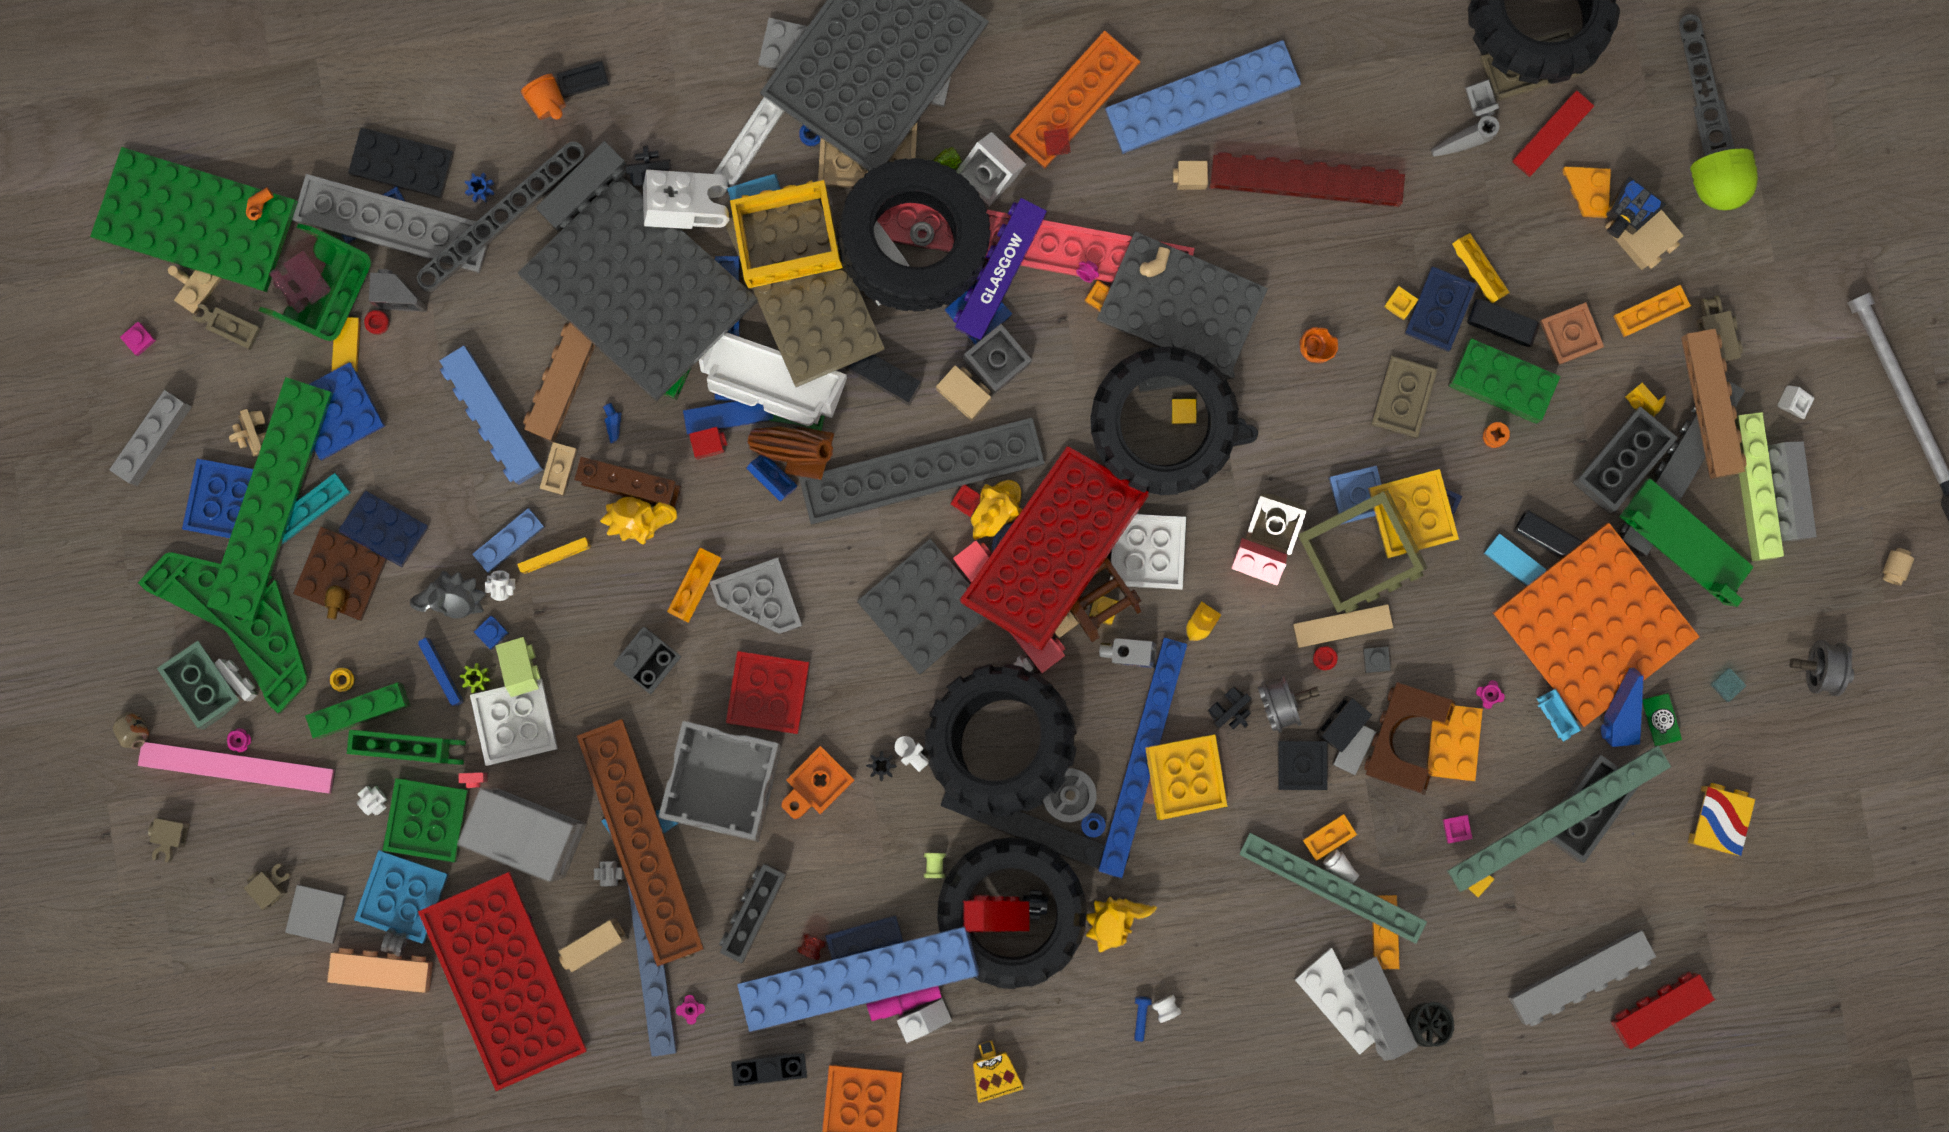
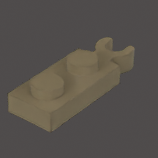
M198 304L197 307L204 310V315L202 317L193 315V320L198 323L208 322L205 329L251 350L261 328L217 307L211 313L207 306Z

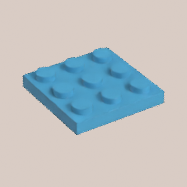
M378 850L354 920L384 931L393 928L397 933H408L410 940L424 944L428 934L418 911L440 901L449 874Z

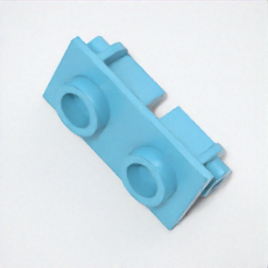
M1556 688L1537 698L1539 702L1538 707H1541L1547 719L1551 721L1558 739L1561 738L1562 741H1565L1571 735L1581 731V728Z

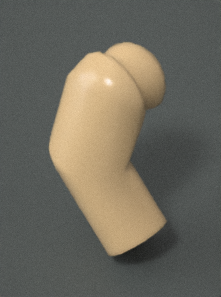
M1159 247L1156 259L1148 263H1142L1140 273L1147 277H1154L1162 273L1166 268L1170 250Z

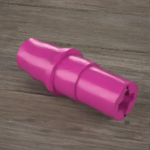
M934 986L866 1003L871 1021L897 1014L901 1016L903 1012L917 1008L919 1005L940 999L941 994L939 987Z

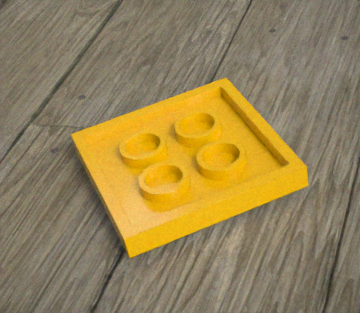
M1440 469L1368 488L1370 497L1385 490L1389 491L1419 550L1459 539ZM1380 504L1374 507L1387 558L1406 554L1407 552L1383 505Z
M1215 734L1145 747L1157 820L1227 807Z

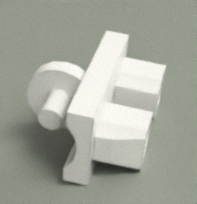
M902 736L897 739L894 746L895 751L898 755L904 757L901 761L906 766L911 763L920 772L928 765L929 760L921 753L924 748L919 743L916 745L914 740L908 736Z

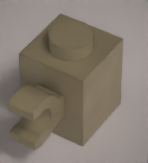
M154 818V822H151L149 826L148 836H151V843L161 845L153 851L152 860H158L159 854L164 852L166 855L165 862H171L173 859V847H185L190 823L165 818Z
M282 863L276 864L272 868L271 874L268 871L261 873L257 871L247 879L249 884L244 887V890L262 910L272 907L287 893L280 884L289 880L292 874L289 872L283 877L279 875L278 871L283 867Z

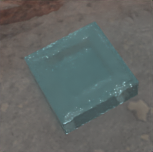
M1727 668L1710 684L1726 702H1730L1746 687L1730 668Z

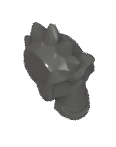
M442 571L439 578L431 582L421 593L410 599V606L421 612L431 608L451 618H464L470 614L482 613L484 611L480 601L486 594L475 588V578L464 580L460 572H456L451 576L448 572Z

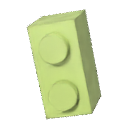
M524 637L495 645L505 688L509 695L514 697L539 689L537 680L541 679L538 666L533 665L532 659L536 658L532 644L528 645Z

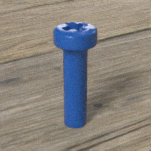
M1138 996L1135 997L1138 1010L1134 1040L1143 1042L1148 1005H1152V999Z

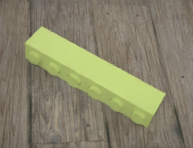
M1763 413L1738 415L1735 425L1736 429H1739L1742 442L1739 445L1741 453L1745 454L1747 462L1746 467H1744L1745 472L1740 473L1739 477L1752 561L1783 557L1784 553Z

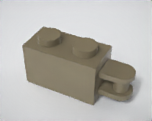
M1718 295L1709 300L1701 298L1700 305L1703 317L1696 320L1698 330L1716 329V333L1720 335L1722 340L1721 357L1725 359L1726 363L1740 359L1743 349L1741 341L1737 340L1736 337L1737 321L1735 317H1732L1731 311L1723 312ZM1715 308L1716 314L1710 315L1709 309Z

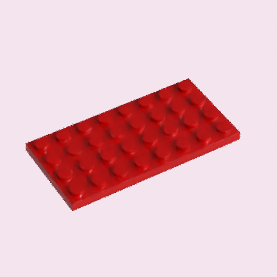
M1067 446L962 595L960 602L1042 651L1148 498V491L1144 493L1128 486L1130 481L1127 479H1118L1106 467Z
M510 871L418 911L495 1091L587 1052V1048Z

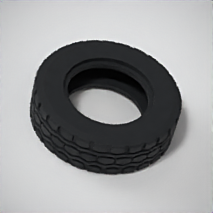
M904 158L894 160V162L889 161L879 165L876 169L873 168L864 175V178H860L845 200L838 230V247L840 248L841 261L845 264L844 268L848 276L853 279V283L861 291L863 290L865 295L874 301H879L882 305L896 308V310H912L913 312L940 308L944 304L947 305L955 301L958 296L961 297L979 276L990 242L989 215L986 214L987 208L983 199H980V194L975 187L970 185L963 175L958 174L956 170L946 165L920 158ZM905 203L922 204L936 210L945 218L951 228L954 244L950 252L943 259L932 265L924 267L905 266L890 259L879 247L874 234L876 221L884 212L896 205Z

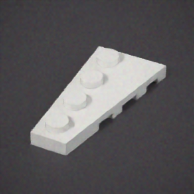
M1330 947L1294 980L1360 1055L1375 1041L1365 1027V1019L1355 1006V998L1352 991L1344 982L1343 969L1333 949Z

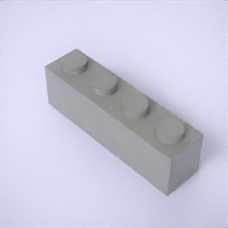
M164 390L109 470L129 484L138 486L192 406Z
M1804 441L1768 445L1781 540L1797 541L1817 537Z
M1377 957L1364 959L1343 970L1344 982L1352 991L1355 998V1006L1362 1013L1365 1019V1027L1372 1035L1376 1043V1051L1383 1060L1396 1059L1417 1048L1418 1045Z

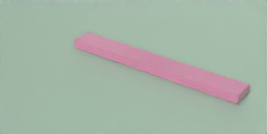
M145 742L141 747L138 766L329 794L332 791L335 769Z

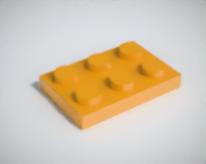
M1455 706L1448 726L1431 721L1426 769L1433 772V777L1467 781L1476 780L1483 709Z

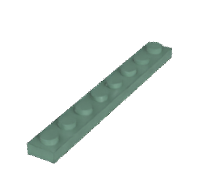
M1249 833L1239 854L1415 944L1427 921L1252 833Z

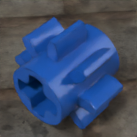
M472 173V179L464 182L469 187L465 194L467 196L473 195L472 200L474 203H477L478 199H483L487 202L489 194H495L490 189L494 182L492 180L486 181L487 175L485 173H482L481 177H477ZM482 184L484 186V189H479L477 192L475 187H480Z

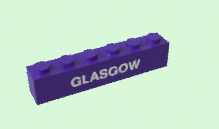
M1023 198L1020 199L1019 203L1014 202L1008 213L1011 218L1008 224H1002L997 234L1000 237L997 246L992 244L986 256L989 261L986 267L982 266L976 279L978 283L975 289L970 287L964 299L967 302L964 310L959 309L953 322L957 323L955 326L956 330L977 341L983 339L1047 214L1046 210Z

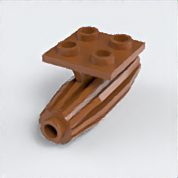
M777 426L754 428L748 436L749 448L758 454L772 460L787 462L784 472L786 474L822 480L826 463L833 454L832 441L834 433L797 427V429Z

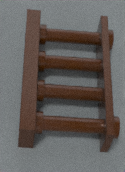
M580 457L574 479L575 481L582 482L581 485L623 497H634L654 505L663 503L671 505L675 509L681 491V486L675 485L676 481L585 457Z
M1107 557L1095 575L1106 568L1113 579L1082 598L1079 596L1070 610L1091 642L1100 638L1097 631L1100 628L1099 625L1131 605L1137 614L1141 612L1138 604L1141 602L1139 595L1134 589L1129 590ZM1119 587L1125 598L1096 616L1091 615L1088 617L1085 612L1088 605Z

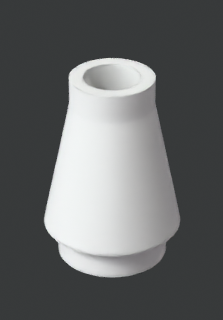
M1337 849L1330 852L1323 861L1326 870L1350 883H1354L1359 877V874L1354 870L1345 854Z

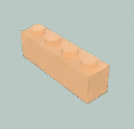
M339 948V952L331 953L328 973L329 983L423 993L430 991L433 961H426V956L412 955L411 959H404L402 956H395L394 953H387V957L378 956V951L363 950V954L353 953L354 949Z

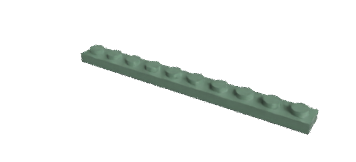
M1655 746L1448 869L1447 872L1458 891L1462 892L1669 769L1671 765L1660 747Z

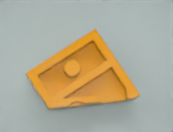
M1564 167L1562 172L1569 181L1570 190L1578 201V207L1582 216L1607 218L1611 169Z

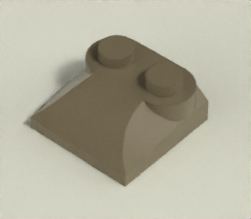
M1261 493L1245 539L1291 555L1307 508L1295 501L1277 495Z

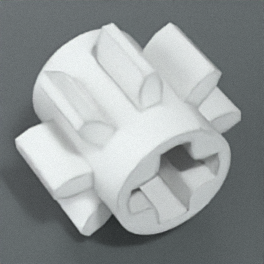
M495 571L491 576H487L485 593L491 592V598L503 601L508 599L509 595H513L515 579H509L507 572Z
M366 786L357 793L360 796L357 804L366 815L369 816L372 812L374 815H379L387 808L383 804L387 797L377 786L372 789Z

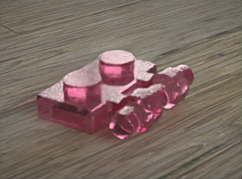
M304 251L283 264L288 271L284 276L281 275L278 269L269 273L274 280L273 284L276 289L282 291L287 298V304L290 307L293 306L297 313L306 309L301 302L302 299L306 297L312 305L331 290ZM292 279L301 289L297 294L294 293L288 284Z

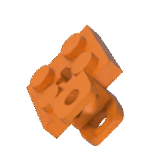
M819 746L786 779L794 789L784 798L781 807L793 819L802 817L811 807L821 815L855 780ZM816 774L819 776L825 774L827 776L825 779L827 784L824 787L822 785L815 786L816 779L814 777ZM792 802L799 803V808L796 811L790 809Z

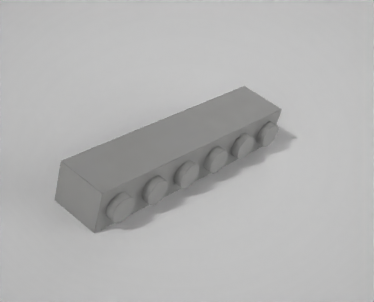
M1636 929L1514 993L1508 998L1521 1023L1534 1026L1544 1020L1543 1016L1549 1013L1555 1015L1565 1009L1564 1005L1571 1001L1575 1004L1587 998L1586 994L1592 990L1599 992L1607 988V982L1615 978L1617 981L1630 975L1629 971L1636 967L1638 969L1647 967L1651 964L1650 960L1655 958L1656 955L1643 931Z

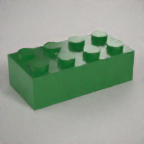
M1471 338L1463 349L1448 387L1538 424L1543 420L1561 376Z

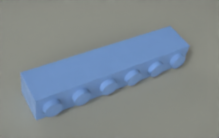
M462 346L441 359L440 363L443 366L440 368L441 373L447 381L452 380L455 388L452 389L459 401L464 400L467 404L466 413L472 421L477 420L481 427L478 429L479 434L485 442L489 440L493 448L490 451L497 462L502 460L506 467L503 472L510 482L514 480L515 483L520 485L544 470L469 349Z

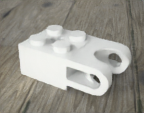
M646 170L643 183L644 226L692 229L693 226L724 227L729 222L728 208L724 205L713 203L710 198L722 197L726 193L728 188L726 177L719 174Z

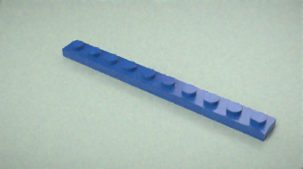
M1163 638L1098 872L1118 878L1123 877L1150 780L1145 747L1160 744L1187 648L1185 643Z

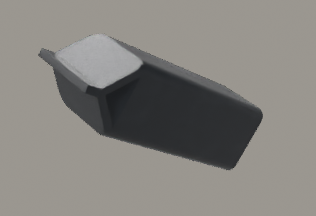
M1530 510L1524 511L1513 532L1560 559L1583 542Z

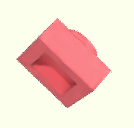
M459 773V783H466V788L481 787V782H487V773Z

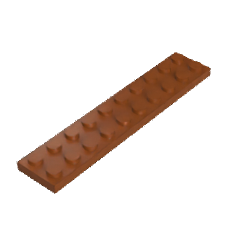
M620 719L577 735L656 965L661 966L704 950L624 720Z

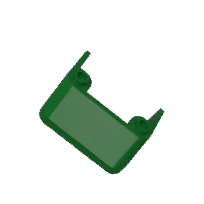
M298 223L296 228L317 238L313 247V253L318 260L326 263L307 306L291 303L285 308L283 314L264 307H260L258 311L326 341H332L341 333L370 269L371 260L365 252L312 226Z

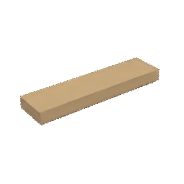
M1387 604L1347 614L1344 613L1293 624L1297 647L1301 648L1392 629L1393 624L1389 605Z

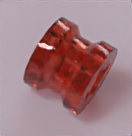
M804 933L802 937L803 943L798 947L797 952L819 961L821 957L820 950L825 947L826 941Z

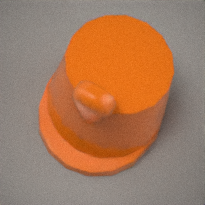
M552 73L543 75L522 88L521 94L539 120L550 116L555 120L562 117V109L566 104Z

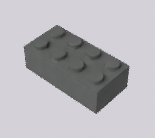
M1640 406L1633 410L1572 483L1607 513L1615 512L1676 441L1677 437Z
M1594 755L1562 801L1619 767L1602 755ZM1637 788L1548 841L1577 862L1585 863Z

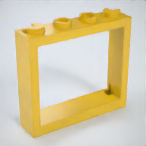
M811 180L799 186L788 185L780 190H765L757 195H742V198L730 200L743 276L748 288L843 268L828 190L824 180L817 182ZM821 198L831 252L752 268L742 215Z

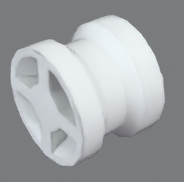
M1174 995L1167 996L1152 1004L1153 1009L1157 1010L1159 1014L1158 1019L1160 1023L1182 1013L1180 1008L1175 1005L1176 999Z

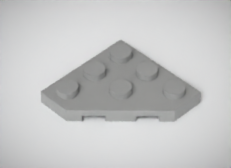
M779 558L710 581L717 605L778 634L802 627Z

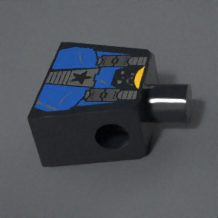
M1629 176L1620 186L1606 213L1613 220L1607 232L1615 238H1619L1625 230L1633 235L1666 204Z

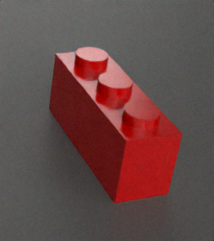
M974 896V901H964L965 930L982 932L1030 931L1029 901H1019V897H1005L1004 901V896Z

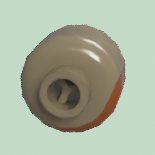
M126 712L116 718L113 725V733L118 743L123 748L138 749L142 747L149 737V729L143 717L136 713Z

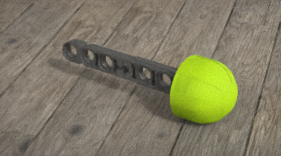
M1687 14L1680 20L1679 29L1682 43H1684L1685 56L1697 106L1693 108L1705 156L1695 161L1690 167L1693 183L1698 196L1706 205L1717 210H1733L1747 203L1755 193L1758 174L1754 153L1749 149H1735L1724 100H1719L1700 18L1694 14ZM1688 21L1697 23V28L1692 32H1688L1683 28L1684 24ZM1693 43H1699L1703 48L1700 53L1693 54L1689 52V46ZM1698 65H1704L1708 71L1703 76H1697L1694 74V68ZM1706 81L1707 90L1712 91L1709 93V97H1704L1701 94L1703 91L1701 82ZM1709 109H1714L1718 112V116L1715 120L1709 121L1704 118L1705 112ZM1721 132L1723 139L1720 142L1713 143L1710 141L1709 136L1711 133Z

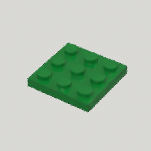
M395 778L383 851L456 862L459 845L457 844L462 833L469 790Z

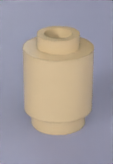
M1902 548L1890 551L1882 572L1884 574L1883 580L1899 586L1902 585L1903 581L1907 580L1914 558L1910 556V551Z

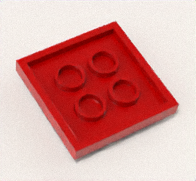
M737 651L726 723L798 734L810 662Z

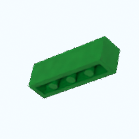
M394 683L305 715L312 738L320 739L402 710L411 705L403 683Z

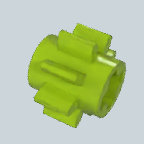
M479 663L475 664L474 669L465 666L467 672L465 675H460L466 682L462 687L467 688L471 686V693H476L479 687L485 691L486 687L484 684L486 681L490 682L492 680L486 676L489 669L480 670ZM477 672L481 679L474 682L471 680V675H476Z

